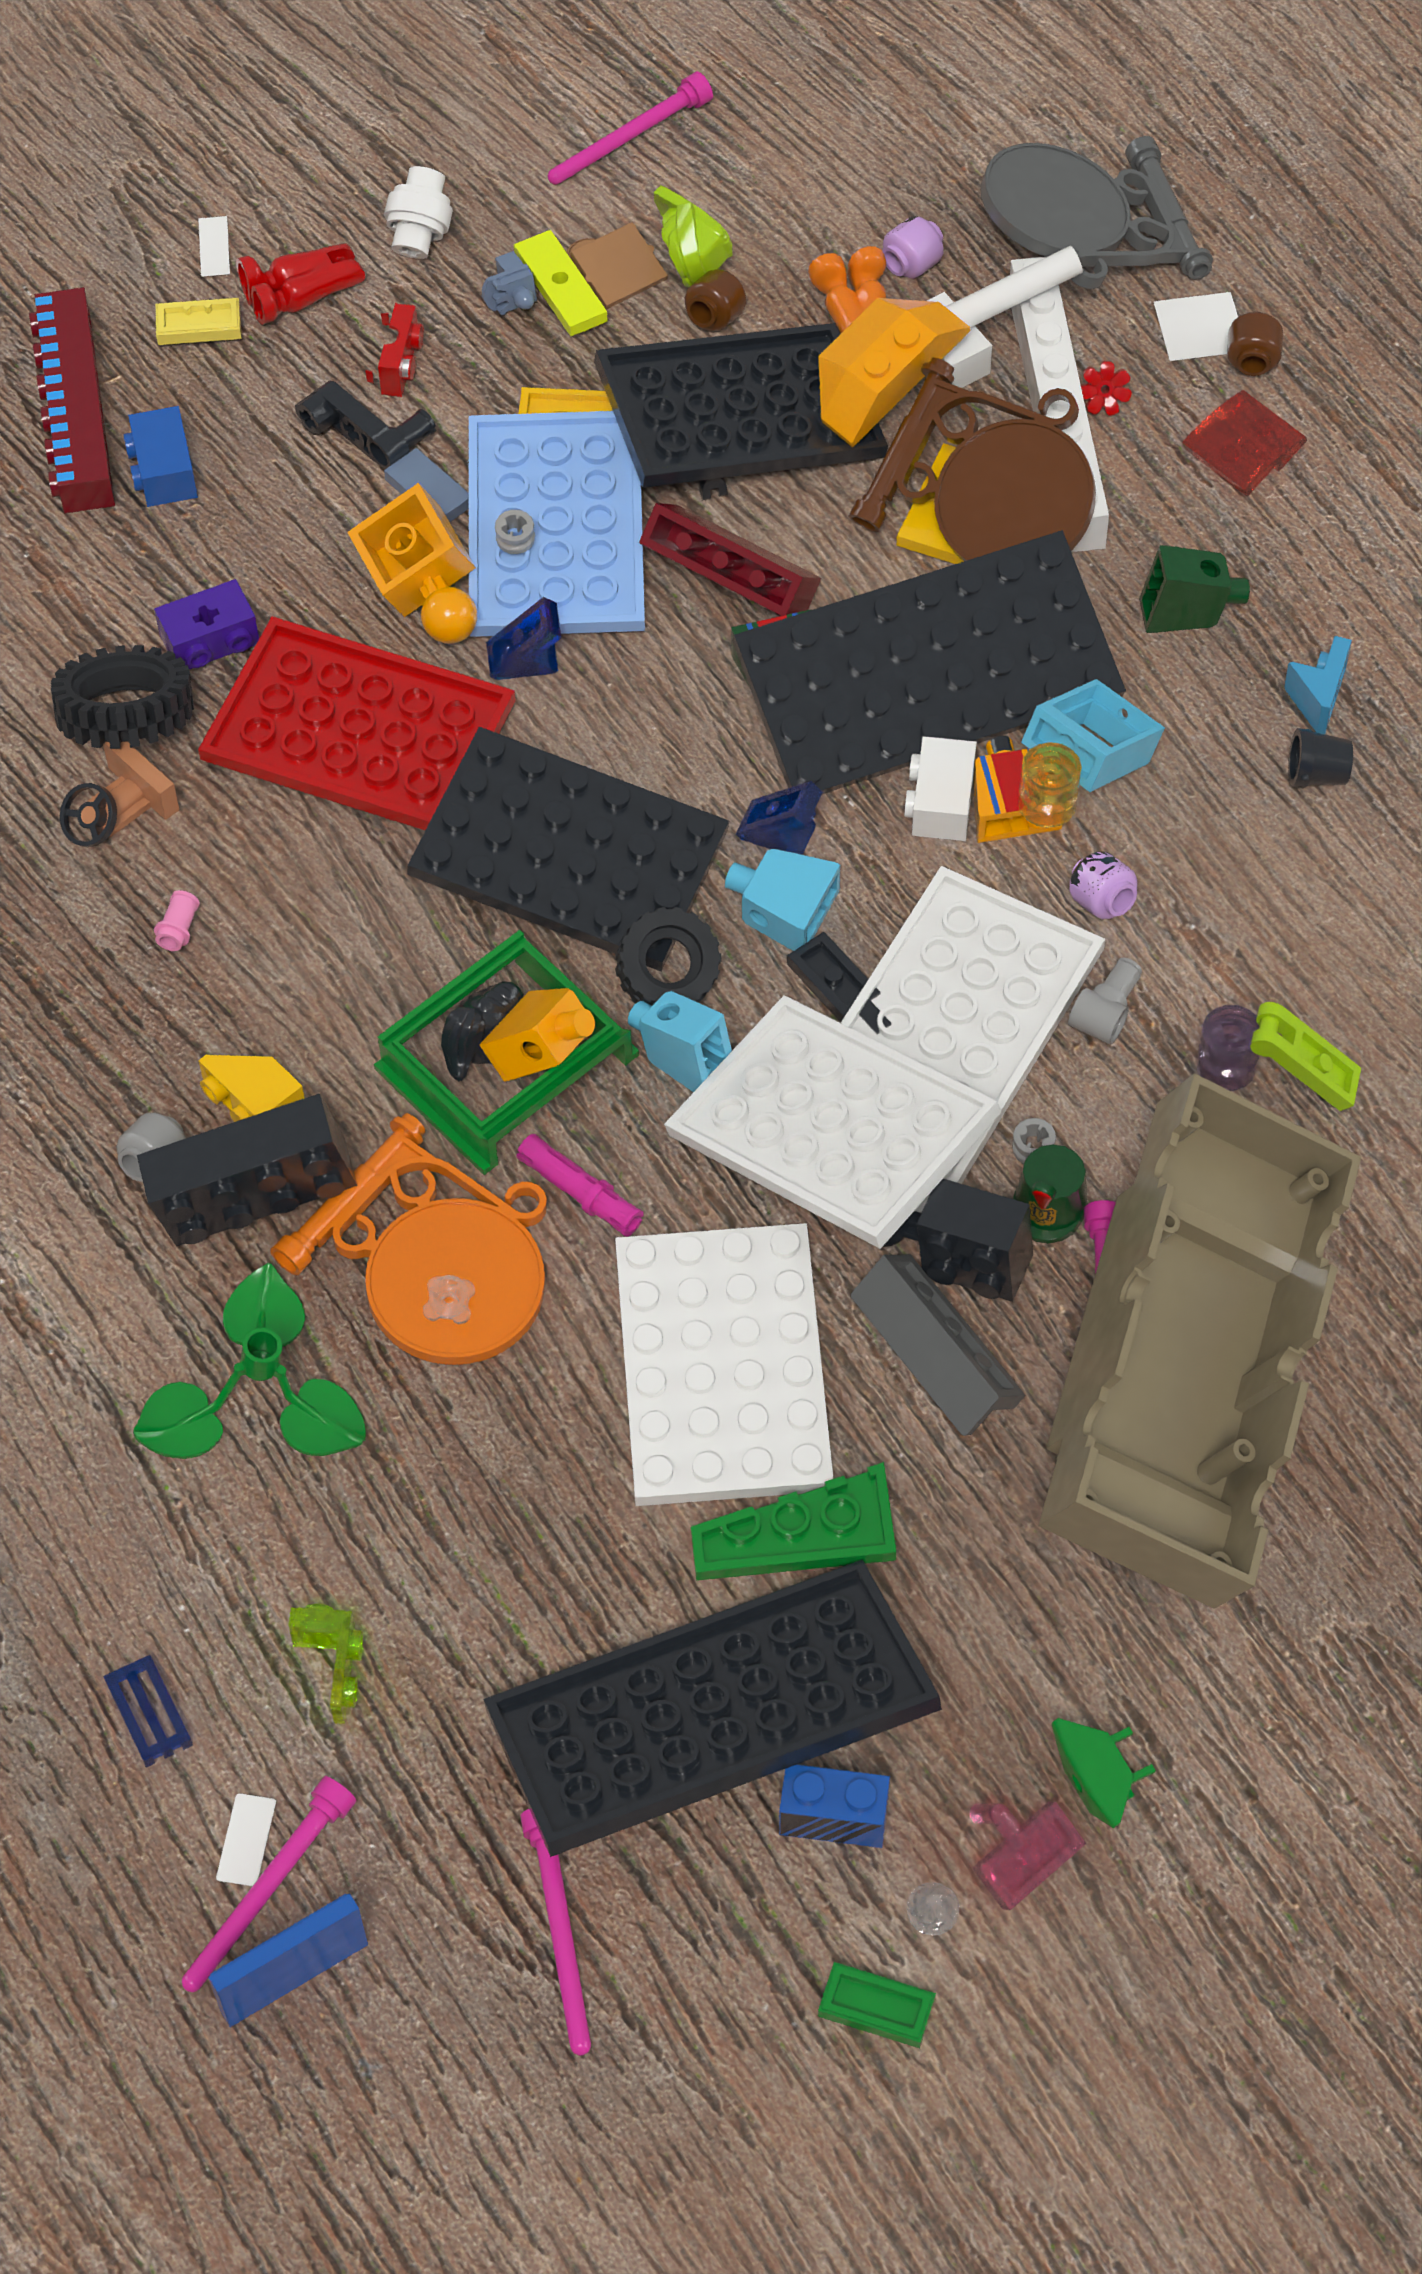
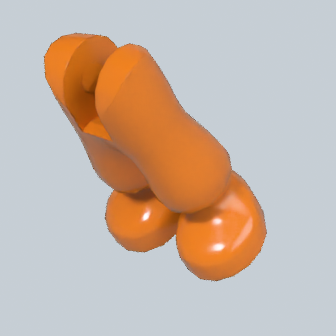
M867 246L859 249L851 256L848 263V277L855 291L847 287L846 268L841 256L835 253H826L818 256L809 265L808 273L811 282L819 291L826 295V308L840 333L877 298H886L885 288L878 282L887 266L885 255L880 248Z

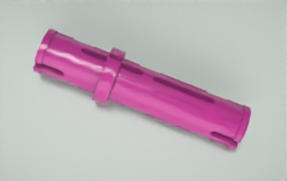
M536 1134L529 1135L517 1150L519 1153L516 1154L517 1159L573 1197L582 1205V1210L589 1216L597 1215L625 1237L632 1235L642 1223L641 1218L644 1216V1212L614 1192L612 1184L602 1179L599 1181L592 1177L580 1166L549 1146L548 1143Z

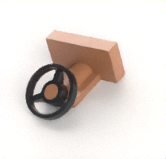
M127 741L121 742L120 749H110V743L105 742L103 747L108 768L119 778L106 788L97 784L83 783L71 789L65 796L60 808L62 831L72 843L85 847H94L103 843L108 837H112L151 807L167 820L179 811L174 783L134 747L130 748V743ZM87 789L99 791V793L83 803L78 810L70 809L73 800L82 791ZM69 816L76 817L83 828L90 829L93 840H79L71 831Z

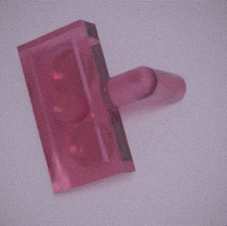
M1047 1802L1021 1826L1003 1804L976 1803L970 1809V1818L973 1822L977 1824H993L1004 1838L998 1846L972 1867L1002 1910L1013 1909L1086 1844L1056 1802Z

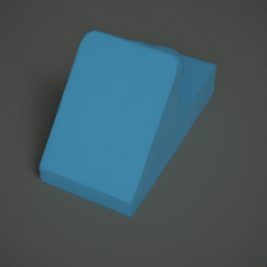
M1334 636L1330 652L1321 651L1316 667L1296 662L1288 664L1285 690L1316 733L1326 734L1347 668L1352 643L1350 639Z

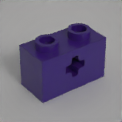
M236 579L154 608L159 635L166 650L175 653L176 659L181 657L185 661V666L188 665L189 669L199 668L208 662L227 655L243 652L249 647L255 646L259 640L255 615Z

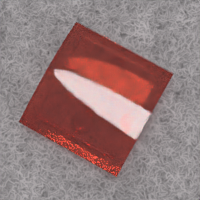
M1242 390L1206 417L1184 439L1182 444L1186 451L1248 497L1273 468L1279 472L1307 442V437L1246 391Z

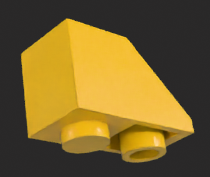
M205 1055L198 1060L203 1078L200 1081L203 1092L213 1103L218 1104L222 1102L230 1110V1116L234 1122L305 1098L303 1086L273 1057Z

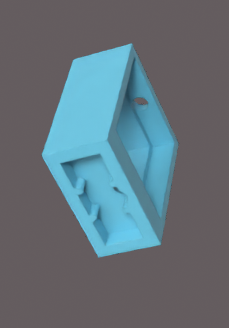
M1095 679L1037 705L1021 743L1083 788L1092 792L1149 764L1165 727ZM1122 709L1127 711V718L1123 716ZM1081 724H1084L1092 731L1097 733L1099 736L1104 738L1106 741L1111 743L1113 747L1108 746L1102 740H1100L1095 735L1090 733L1088 730L1083 728Z

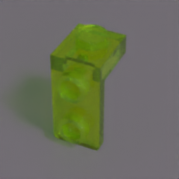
M309 1604L305 1608L291 1607L288 1627L293 1647L337 1649L330 1708L334 1724H345L347 1708H355L357 1702L358 1680L357 1677H351L353 1660L360 1661L362 1658L363 1630L355 1629L352 1611L334 1610L332 1607L324 1604Z

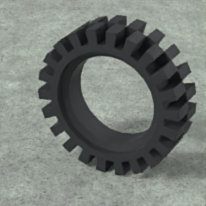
M125 645L115 646V653H108L106 648L97 649V657L84 653L79 655V662L70 660L65 663V669L59 668L55 672L56 678L51 680V694L57 728L60 732L63 731L66 738L72 739L75 737L76 743L81 745L91 740V746L94 748H101L105 742H109L110 749H120L121 742L129 741L130 748L140 746L139 739L143 738L151 744L159 741L158 733L165 737L175 734L174 727L182 729L186 725V719L190 720L193 715L194 703L188 665L185 666V661L181 657L176 659L175 653L167 651L162 654L161 648L152 647L147 653H145L144 645H134L132 651L127 652L125 651ZM121 690L155 692L147 697L123 703L91 701L95 697Z

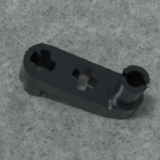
M331 380L295 405L297 416L313 435L316 433L320 434L332 426L373 462H376L384 469H387L410 452L409 449L424 438L436 432L433 419L423 409H419L413 416L396 428L388 427L340 385Z

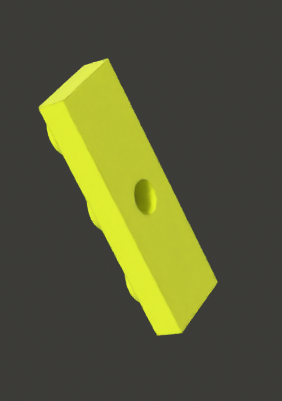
M551 230L514 244V252L523 264L528 265L533 274L534 284L570 337L608 322L606 309Z

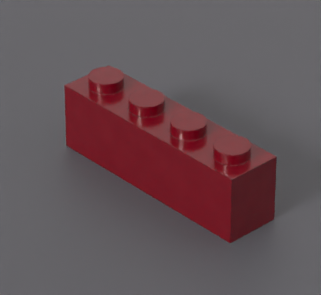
M655 503L639 541L640 544L781 616L808 610L822 579L676 504Z

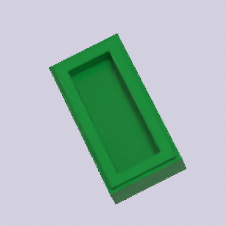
M834 1962L818 2009V2017L920 2049L935 2002L936 1993Z

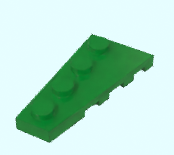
M884 1462L867 1467V1472L847 1479L843 1475L825 1481L823 1487L800 1495L796 1491L778 1497V1502L758 1509H754L751 1506L691 1526L696 1581L846 1566L862 1559L865 1564L896 1561L897 1552Z

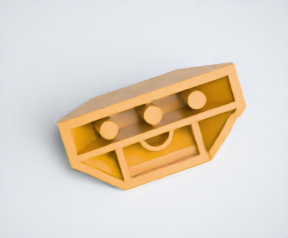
M877 298L818 356L822 423L851 447H854L925 377L921 372L923 364L929 363L932 357L943 359L971 331L970 326L940 302Z

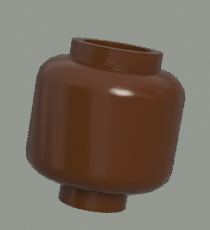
M721 269L710 270L687 289L684 297L685 308L691 321L703 330L710 332L723 330L742 314L746 305V293L741 282L730 272Z
M1249 312L1237 317L1232 322L1228 331L1227 356L1231 365L1249 376L1263 375L1278 365L1282 357L1283 328L1279 321L1271 315L1262 312Z

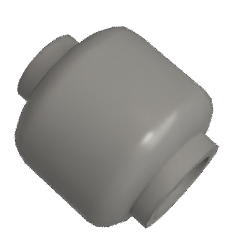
M159 1113L143 1114L118 1139L116 1148L121 1169L133 1180L143 1182L137 1155L186 1139L183 1128L171 1117Z

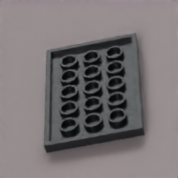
M836 323L596 350L594 363L642 488L884 458L887 453L888 444L879 423L854 447H851L822 423L818 356L840 335Z
M478 727L408 863L407 875L616 954L620 946L619 942L627 929L644 913L648 911L652 913L657 908L666 907V909L677 907L682 908L684 912H690L728 831L729 820ZM661 939L654 942L647 950L646 966L662 972L676 940Z

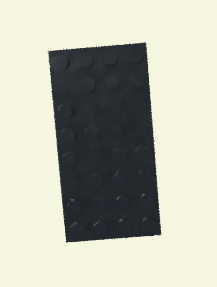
M1063 530L735 634L732 639L794 804L910 766L912 754H921L923 736L975 741L978 744L997 736L1027 728L1037 705L1095 679L1120 696H1123L1126 692Z
M863 1559L483 1699L488 1717L550 1857L942 1710L937 1690Z

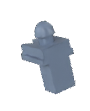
M514 251L496 257L498 274L486 278L482 286V298L486 306L492 311L498 310L501 315L516 308L530 309L534 302L537 301L533 274L528 265L523 264Z

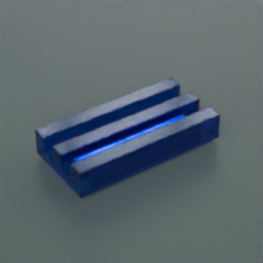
M151 1655L103 1676L146 1768L155 1764L154 1759L162 1755L165 1759L174 1755L173 1750L179 1747L185 1750L193 1746L191 1738ZM146 1671L176 1733L169 1738L166 1737L137 1677V1674ZM126 1679L157 1742L148 1747L118 1684Z

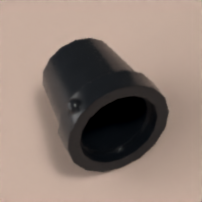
M1297 728L1292 737L1288 758V779L1290 785L1301 788L1311 785H1346L1350 779L1353 765L1352 741L1315 733L1311 729Z

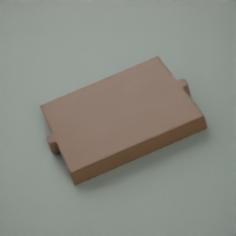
M633 222L571 251L570 256L605 309L619 304L668 278L667 273L653 254L654 247L646 243Z

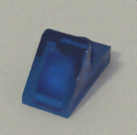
M542 597L486 642L491 678L503 680L548 675L558 671L555 643L562 636L556 602Z
M812 781L753 799L735 835L743 841L768 849H778L803 855L816 827L813 821L816 815L815 808L823 792Z

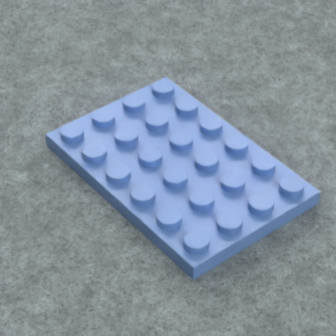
M613 411L469 416V557L476 567L469 573V596L477 608V623L470 637L645 631L643 545L639 543L643 534L641 483ZM521 510L532 517L535 541L532 547L524 553L509 554L504 552L497 544L495 522L499 515L505 511ZM512 528L508 530V535L511 531L513 532V536L522 534V529L520 530V532H517V528Z

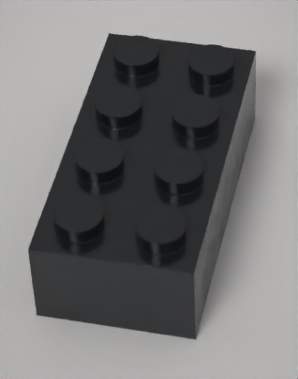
M320 1093L137 1155L148 1204L176 1247L183 1244L202 1242L208 1236L228 1229L244 1228L254 1220L275 1213L284 1214L291 1212L299 1205L319 1198L336 1197L344 1190L357 1186L345 1138Z

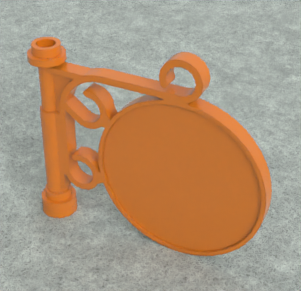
M405 1113L402 1117H394L390 1122V1127L393 1131L390 1137L364 1164H360L354 1170L357 1186L344 1190L336 1197L328 1198L297 1232H292L290 1236L283 1235L270 1249L271 1255L286 1271L293 1275H299L312 1262L311 1254L315 1251L314 1248L316 1246L321 1248L333 1235L335 1248L341 1256L348 1259L369 1258L365 1279L369 1308L378 1327L393 1344L414 1357L437 1364L462 1365L492 1358L513 1346L525 1335L534 1323L543 1302L545 1291L544 1264L537 1243L525 1227L536 1225L544 1218L547 1210L545 1192L539 1185L532 1182H519L508 1188L504 1196V1202L450 1163L435 1158L421 1148L420 1145L423 1143L422 1136L426 1133V1130L417 1118L408 1113ZM422 1171L423 1182L428 1186V1189L421 1196L410 1197L401 1190L398 1177L409 1172ZM430 1171L446 1176L480 1201L464 1198L434 1201L436 1198V1181ZM391 1184L396 1202L408 1211L394 1220L377 1239L374 1223L368 1217L362 1215V1213ZM521 1196H531L539 1203L535 1210L528 1213L519 1212L511 1207L514 1200ZM356 1220L357 1227L365 1230L368 1237L361 1244L349 1245L341 1237Z

